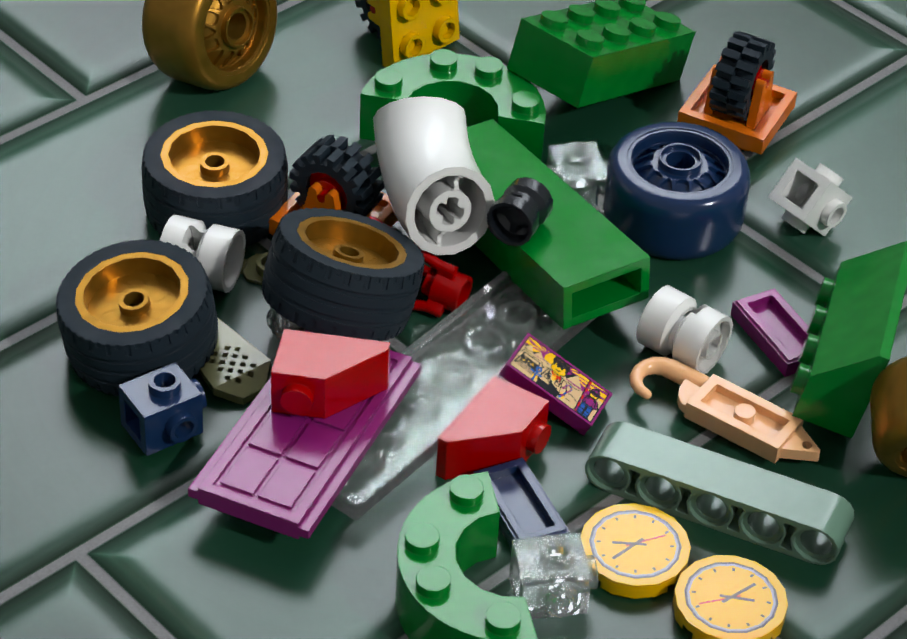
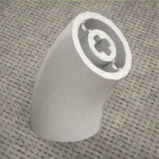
M427 96L403 98L386 104L378 109L373 117L375 143L385 189L400 225L421 250L435 255H452L470 248L485 234L488 228L487 213L495 203L490 184L481 174L472 155L464 108L456 102L444 98Z

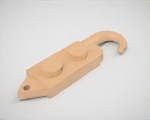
M650 357L636 364L629 375L630 386L637 395L644 399H650L652 396L651 391L643 383V379L648 375H660L681 385L677 403L679 409L685 413L684 417L774 464L780 458L814 462L819 460L821 450L803 428L804 420L792 416L793 413L715 374L709 377L668 357Z

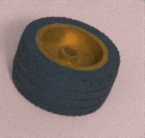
M213 110L189 113L164 123L162 127L160 126L157 128V131L152 133V136L148 138L145 144L141 167L143 202L150 224L153 225V228L160 235H162L168 219L174 214L202 220L206 229H209L213 224H219L243 230L246 246L253 245V243L259 242L268 236L269 219L279 211L288 199V162L283 141L277 135V132L272 130L270 126H267L266 123L259 121L257 118H252V116L232 111Z
M298 209L297 211L294 210L287 213V215L285 214L281 218L273 235L263 272L262 295H264L267 304L275 312L282 315L283 318L314 333L386 341L395 336L397 337L403 332L412 314L423 277L424 255L418 246L400 231L369 217L334 209Z
M150 239L129 240L128 242L123 241L118 244H111L108 247L94 251L91 255H87L83 260L77 262V265L73 266L71 271L61 281L62 284L58 288L59 292H57L56 309L57 321L66 355L79 378H82L83 382L88 383L90 387H94L98 391L118 396V385L175 362L191 380L194 375L196 376L199 373L200 368H203L205 363L210 360V356L214 354L218 340V317L212 287L201 262L192 253L187 252L186 249L180 248L178 245Z

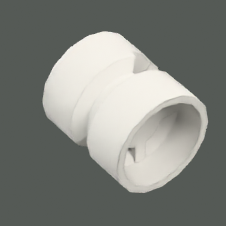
M173 214L163 229L160 241L178 245L180 248H184L187 252L192 253L205 269L212 289L225 293L230 292L238 280L245 256L246 240L243 230L219 224H213L209 229H206L202 220Z
M666 285L659 289L647 303L637 326L636 338L638 343L663 356L672 354L673 359L703 374H707L724 353L732 334L733 322L732 318L706 304L697 309L696 299L670 285Z

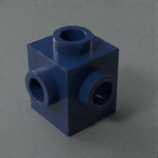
M176 362L118 385L121 424L146 456L203 433V409L207 406L204 390L196 379L190 380Z

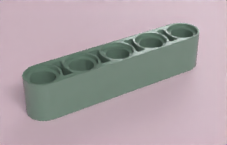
M618 421L609 424L585 464V474L589 481L605 492L646 506L656 507L668 514L812 564L826 565L836 560L855 518L854 509L844 497L834 492L627 422Z

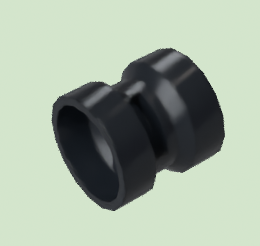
M528 177L517 178L507 187L503 196L490 207L487 213V224L490 232L504 244L511 246L524 245L533 237L538 227L550 216L553 210L552 196L549 190L539 181Z

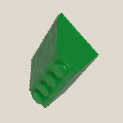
M907 241L842 261L833 280L824 277L814 302L816 307L807 327L806 333H808V336L798 359L800 364L789 391L798 395L792 416L853 438L870 402L872 386L890 360L907 286Z

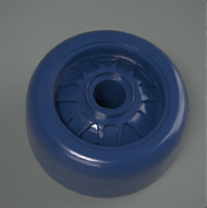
M686 122L648 124L623 136L609 155L603 190L604 216L649 256L667 260L703 258L721 251L739 234L746 214L751 183L750 169L741 150L728 138L712 129Z

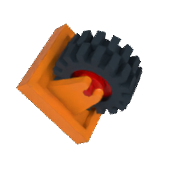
M741 31L734 32L733 37H730L727 41V48H723L720 61L717 62V65H713L679 110L677 122L707 127L728 138L739 149L762 155L795 107L797 92L773 84L774 72L770 70L774 67L775 62L773 60L776 55L775 43Z
M327 135L324 139H318L293 163L292 166L294 168L290 171L289 178L294 180L290 184V188L295 193L269 219V234L274 235L281 218L285 214L287 215V213L294 210L297 211L298 209L305 208L334 209L352 212L364 217L374 216L391 227L398 219L392 209L388 195L381 192L385 188L384 181L377 178L382 173L379 166L371 167L370 163L374 160L371 154L368 153L362 156L359 153L362 146L357 142H354L349 147L347 137L340 136L335 140L334 135Z

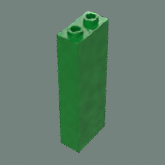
M494 119L467 127L472 155L481 174L491 186L495 202L503 196L505 190L513 181L523 177L539 181L549 190L552 196L553 210L550 216L538 227L533 237L524 245L511 246L504 244L490 232L489 227L485 234L474 243L551 319L564 330L649 298L650 256Z

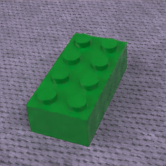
M595 0L593 3L584 5L573 4L565 9L556 11L545 10L541 14L521 18L507 69L574 107L580 108L680 80L695 31L682 25L681 19L676 15L668 12H657L646 6L645 0Z

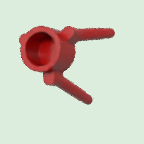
M370 216V217H369L370 219L377 220V221H379V222H381V223H384V222H382L381 220H379L378 218H376V217H374V216ZM421 250V253L424 255V262L431 266L429 267L424 264L423 276L425 279L421 289V293L427 296L428 300L416 299L413 310L426 312L438 318H441L445 310L458 314L469 298L473 285L472 277L458 272L457 266L441 260L432 253Z

